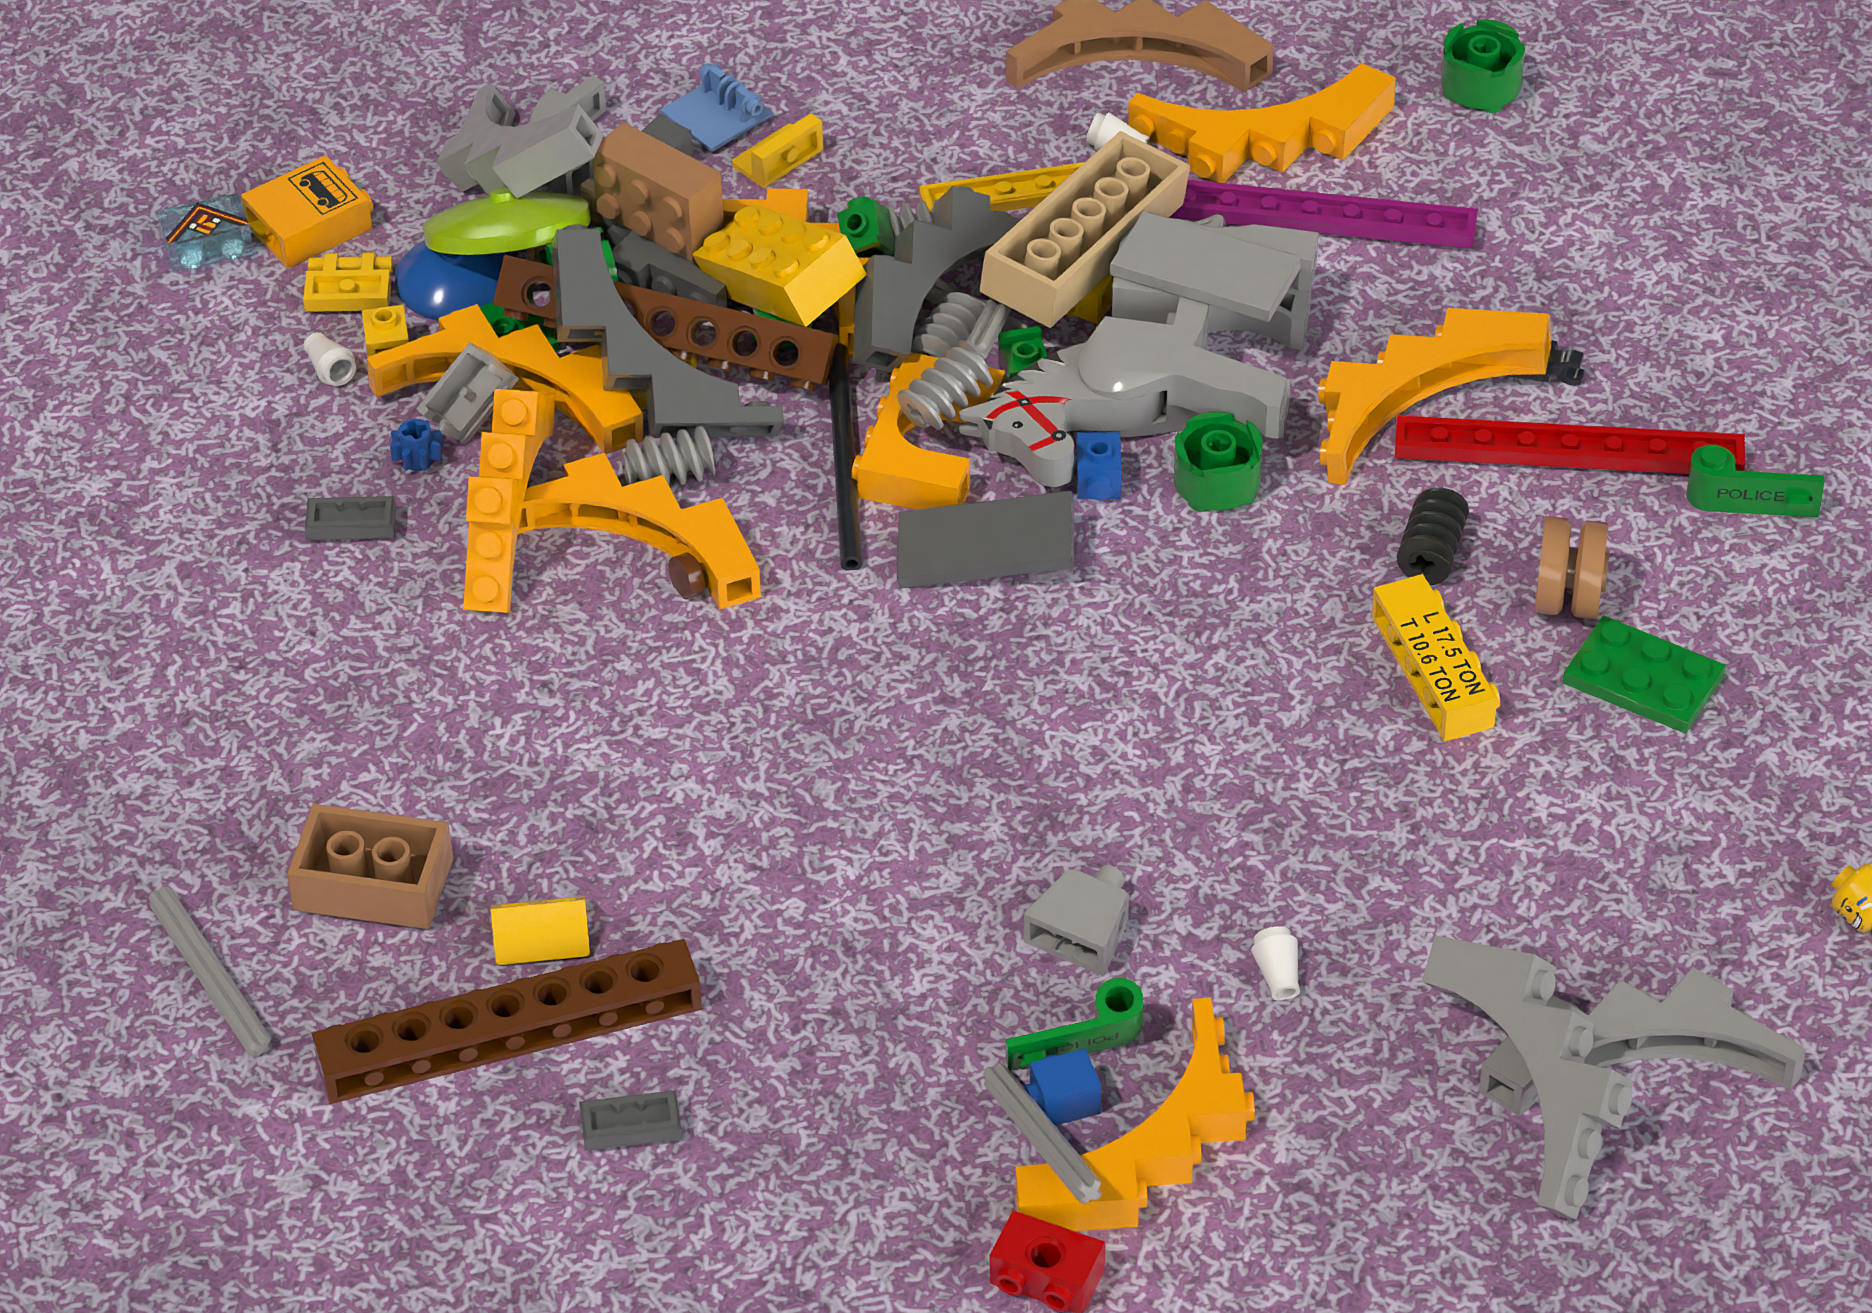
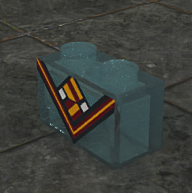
M238 193L157 211L162 243L173 273L254 254L249 223Z

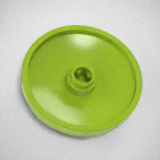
M508 188L492 190L488 196L460 203L432 216L424 223L423 232L426 246L433 251L459 255L492 254L552 243L557 229H563L569 225H584L587 227L591 219L588 202L582 197L550 191H530L516 198Z

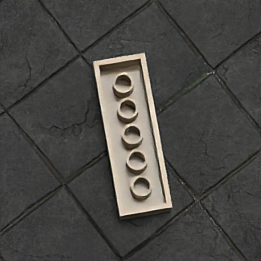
M1119 131L985 252L979 292L1051 328L1110 273V263L1118 252L1121 238L1136 224L1143 211L1169 218L1183 205L1190 165Z

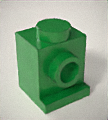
M857 197L848 201V209L838 212L837 217L840 233L846 235L857 257L871 258L873 255L894 256L895 241L889 209L874 199L871 200L869 197Z
M1040 326L1000 332L998 335V363L1000 369L1006 371V382L1030 365L1048 356L1041 338Z

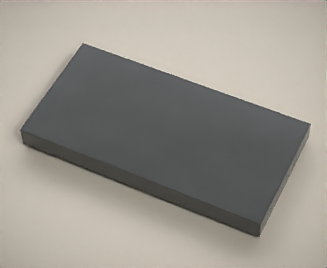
M1072 491L899 512L897 581L900 589L1074 568V498Z

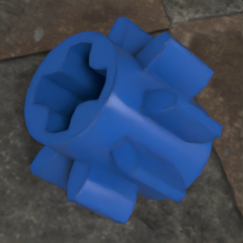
M410 419L403 422L398 431H391L392 461L402 460L404 470L425 471L434 463V460H442V432L440 430L431 431L429 421Z

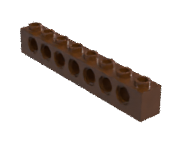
M504 255L493 305L505 307L503 316L528 322L529 313L545 317L543 326L557 329L553 266ZM613 281L623 302H628L632 306L634 311L633 317L658 344L668 347L667 350L679 359L691 361L692 355L695 353L709 357L707 365L732 371L734 363L749 366L748 375L773 381L775 373L791 377L789 385L811 391L815 390L816 383L828 384L839 338L836 334ZM547 283L551 288L552 296L546 305L539 307L533 299V292L539 284ZM669 312L674 318L675 326L669 335L661 336L656 331L655 322L659 315ZM710 322L715 327L716 337L710 345L702 346L696 339V331L701 324ZM746 332L753 333L757 339L756 350L749 356L741 355L737 349L739 337ZM787 342H793L797 346L799 353L796 362L790 366L782 365L778 359L779 348Z
M684 938L668 943H658L652 947L624 954L611 955L601 960L577 966H567L557 971L529 978H519L513 982L485 989L472 990L465 994L438 1001H428L418 1006L390 1013H380L374 1017L342 1025H333L311 1033L317 1065L330 1105L702 1010L700 980Z

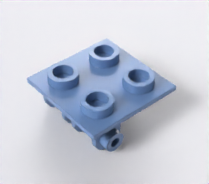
M706 63L701 67L699 71L701 86L660 109V113L666 118L690 129L692 137L711 152L773 116V112L763 105L761 97L757 93H751L734 76H726L722 68L715 63Z

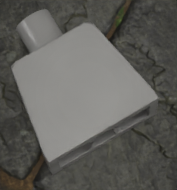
M1110 865L1102 866L1095 877L1076 869L1067 870L1024 913V943L1104 976L1128 922L1129 894L1121 888L1125 883V877L1122 872Z

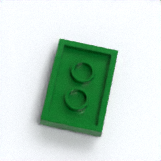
M1603 615L1564 671L1563 684L1686 734L1725 676L1726 664Z

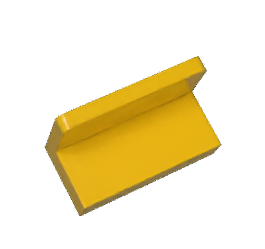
M810 113L794 124L789 123L732 159V166L762 188L769 186L823 151L822 120Z
M585 896L491 905L495 961L498 965L586 957L590 954Z

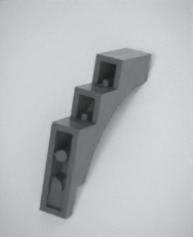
M569 225L563 229L556 230L552 243L557 340L558 342L600 341L603 390H646L650 436L660 438L662 433L667 432L672 438H677L678 431L685 429L689 436L693 438L694 429L697 426H702L708 437L778 436L784 423L783 406H770V403L766 401H753L745 404V406H740L738 384L716 378L695 369L658 344L640 326L618 294L608 272L602 251L600 229H588L584 225Z

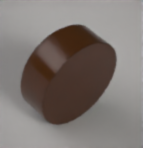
M683 553L672 557L669 560L668 569L671 582L683 599H689L702 594L705 588V578L698 560L690 553Z

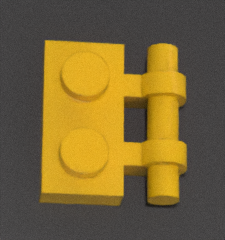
M363 252L360 257H339L338 253H325L324 257H309L303 296L305 312L362 311L364 309L389 307L391 291L390 273L393 272V257L376 256V252Z

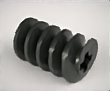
M1430 488L1422 491L1416 497L1396 556L1399 568L1408 578L1423 574L1429 585L1442 583L1448 578L1469 513L1468 502L1462 495L1447 488Z

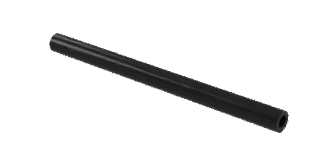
M837 343L829 376L840 565L845 571L859 570L862 567V548L857 481L852 478L855 446L848 348L843 343Z

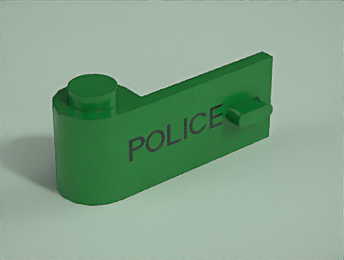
M1704 445L1697 448L1692 454L1686 496L1688 502L1693 507L1708 512L1819 517L1825 478L1824 475L1736 471L1735 459L1729 450L1718 445Z
M1123 977L1112 978L1105 981L1098 988L1095 996V1019L1005 1039L1007 1068L1010 1071L1016 1069L1025 1070L1030 1068V1063L1040 1061L1050 1055H1062L1081 1049H1086L1088 1054L1133 1042L1140 1035L1143 1027L1144 1001L1140 987L1132 980Z

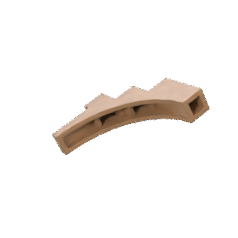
M1064 0L1053 8V23L1043 27L1040 31L1006 51V81L1015 88H1019L1040 76L1071 66L1098 61L1140 60L1163 62L1191 68L1221 79L1238 90L1246 92L1272 75L1274 45L1207 0L1185 11L1179 17L1174 16L1152 0H1135L1123 6L1117 12H1113L1097 0Z

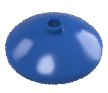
M425 240L411 248L400 260L395 273L396 290L401 301L410 310L425 318L438 321L439 317L448 315L453 311L462 310L476 304L481 307L493 302L504 255L516 256L512 251L476 255L441 253L429 249L425 244Z

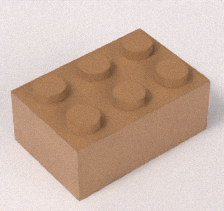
M625 122L601 140L595 157L592 159L597 212L633 230L636 234L656 242L668 251L693 262L695 259L692 254L703 246L705 239L724 228L721 172Z
M312 804L287 873L293 910L430 929L453 861L449 823Z

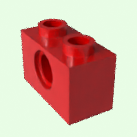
M1012 1210L989 1255L990 1284L997 1286L1001 1291L1009 1295L1017 1296L1021 1294L1044 1302L1046 1306L1059 1312L1084 1313L1105 1271V1241Z

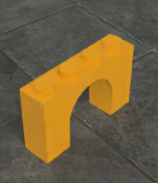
M911 352L910 356L902 362L900 368L893 369L890 377L888 397L882 396L879 401L877 423L875 426L870 425L868 427L864 443L865 451L863 455H857L853 463L852 478L858 484V498L916 510L964 504L970 490V458L921 449L912 445L903 437L907 431L916 425L902 411L897 400V394L901 390H909L910 382L914 379H921V374L925 369H934L933 364L938 357ZM988 367L993 384L987 387L977 381L976 383L981 391L980 396L977 398L965 391L964 395L968 400L966 408L986 403L1006 382V371ZM954 402L951 403L956 412V416L953 419L947 418L942 413L939 414L942 420L967 422L959 418V412L965 408L959 407Z

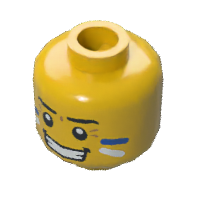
M1872 863L1863 864L1858 869L1848 865L1831 884L1837 890L1832 898L1831 906L1857 931L1867 933L1872 930Z

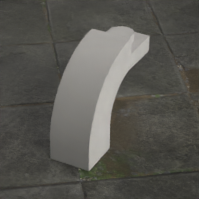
M591 75L565 95L552 88L536 104L530 117V123L556 115L576 104H579L590 119L594 121L606 112L604 82ZM592 159L544 185L553 192L577 195L580 193V185L588 178L594 180Z

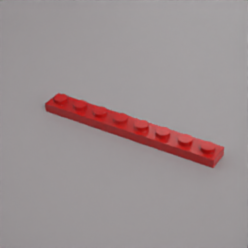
M1397 415L1394 458L1689 474L1693 452L1704 445H1718L1733 454L1736 471H1745L1746 465L1745 434Z

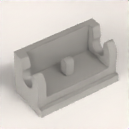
M469 342L416 409L424 417L439 424L438 429L441 432L459 440L463 444H467L493 412L494 390H511L519 378L494 354Z

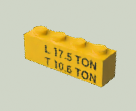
M1423 574L1374 587L1371 617L1443 741L1494 728L1496 709L1500 707L1498 690L1493 682H1487L1481 672V665L1477 654L1474 651H1469L1463 642L1462 632L1457 621L1450 620L1445 612L1443 599L1437 589L1432 590Z

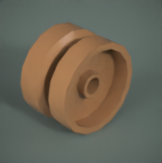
M1546 516L1535 613L1557 616L1562 610L1564 590L1574 589L1571 607L1574 617L1597 620L1600 594L1605 592L1610 551H1606L1609 523L1586 520L1581 526L1579 547H1570L1572 525L1569 519Z

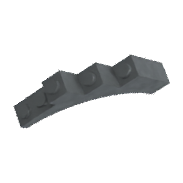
M658 115L642 130V132L693 158L690 129ZM602 215L604 240H608L609 245L613 248L611 251L615 261L618 282L727 308L725 284L701 271L690 260L668 251L656 242L640 236L624 225Z
M952 186L934 204L933 223L925 220H913L895 238V258L889 255H873L863 265L867 275L855 285L853 363L892 373L894 368H897L910 356L913 330L924 298L936 280L960 266L984 260L985 252L1022 219L1013 217L1004 211H990L989 195L974 192L969 187Z

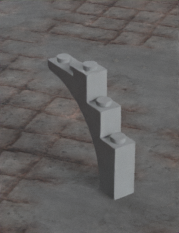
M490 83L478 90L459 134L446 140L436 163L440 166L443 175L452 181L461 193L477 184H480L488 195H490L492 190L507 186L513 195L519 198L593 159L603 134L579 104L534 123L512 126L515 111L493 84Z
M1435 936L1422 982L1445 995L1473 1003L1482 1008L1506 1031L1524 1058L1538 1092L1545 1129L1544 1171L1537 1205L1558 1216L1577 1220L1580 1207L1585 1203L1588 1196L1589 1187L1587 1181L1593 1159L1597 1157L1601 1149L1602 1127L1604 1125L1618 1129L1621 1128L1623 1117L1629 1111L1632 1103L1631 1088L1633 1081L1613 1069L1584 1063L1585 1057L1589 1055L1593 1046V1028L1595 1024L1574 1011L1546 1006L1555 989V972L1557 967L1535 954Z
M1694 967L1662 1002L1654 999L1646 991L1636 989L1620 979L1589 1015L1580 1011L1574 1004L1563 1001L1554 995L1551 996L1546 1004L1549 1007L1574 1011L1595 1024L1593 1028V1046L1589 1055L1585 1057V1064L1603 1067L1639 1059L1685 1058L1720 1063L1748 1071L1789 1090L1801 1078L1806 1049L1798 1045L1790 1037L1780 1035L1757 1022L1749 1014L1731 1007L1734 990L1725 986L1719 979L1708 976ZM1507 1036L1482 1064L1479 1093L1520 1117L1539 1100V1096L1524 1058L1510 1037Z

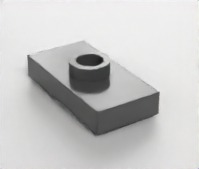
M395 496L307 498L306 540L394 538Z
M676 1090L579 1102L585 1151L682 1139Z

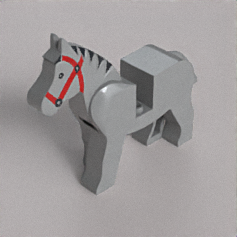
M1219 214L1195 222L1173 219L1301 257V269L1291 284L1294 288L1289 287L1269 322L1114 276L1112 317L1105 316L1086 343L1057 351L1042 358L1005 382L986 403L961 410L959 418L967 422L959 427V432L963 435L983 438L989 452L997 451L1016 458L1036 482L1049 487L1062 486L1069 483L1074 477V441L1066 433L1068 431L1120 432V437L1164 434L1182 431L1186 428V422L1196 415L1220 411L1234 414V420L1245 425L1246 420H1248L1265 437L1284 438L1290 410L1291 379H1286V377L1208 351V333L1224 330L1250 331L1275 339L1290 349L1303 350L1309 324L1310 294L1317 265L1319 232L1256 224L1227 227L1225 218ZM1130 228L1121 238L1119 249L1121 248L1122 244L1131 232L1132 228Z

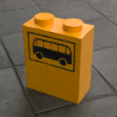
M326 155L241 194L244 218L249 223L247 226L287 269L372 229L370 212L373 211V203L370 196L364 189L359 190L351 182L346 170L343 167L338 168Z

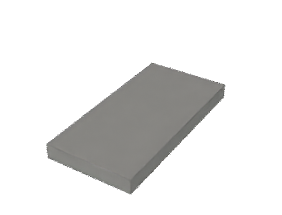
M1143 211L1110 263V275L1267 322L1272 318L1301 269V257L1146 211Z

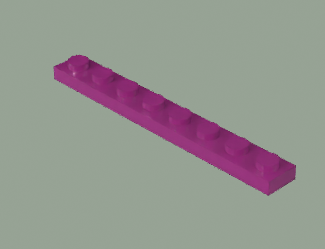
M1188 179L1184 203L1169 218L1198 221L1219 214L1225 218L1226 224L1245 226L1256 224L1323 234L1473 249L1478 209Z

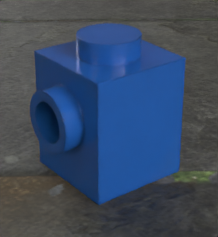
M1120 432L1077 433V499H1121Z
M1086 1049L1062 1055H1050L1040 1061L1030 1063V1083L1025 1084L1024 1089L1055 1126L1101 1114V1083Z

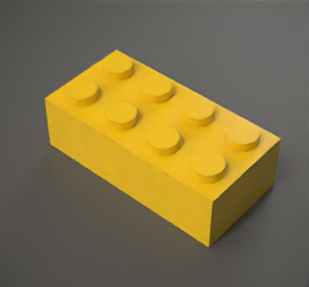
M755 204L739 210L735 214L734 220L721 231L708 236L703 246L692 254L701 271L726 285L728 299L804 327L808 326L867 275L846 235Z

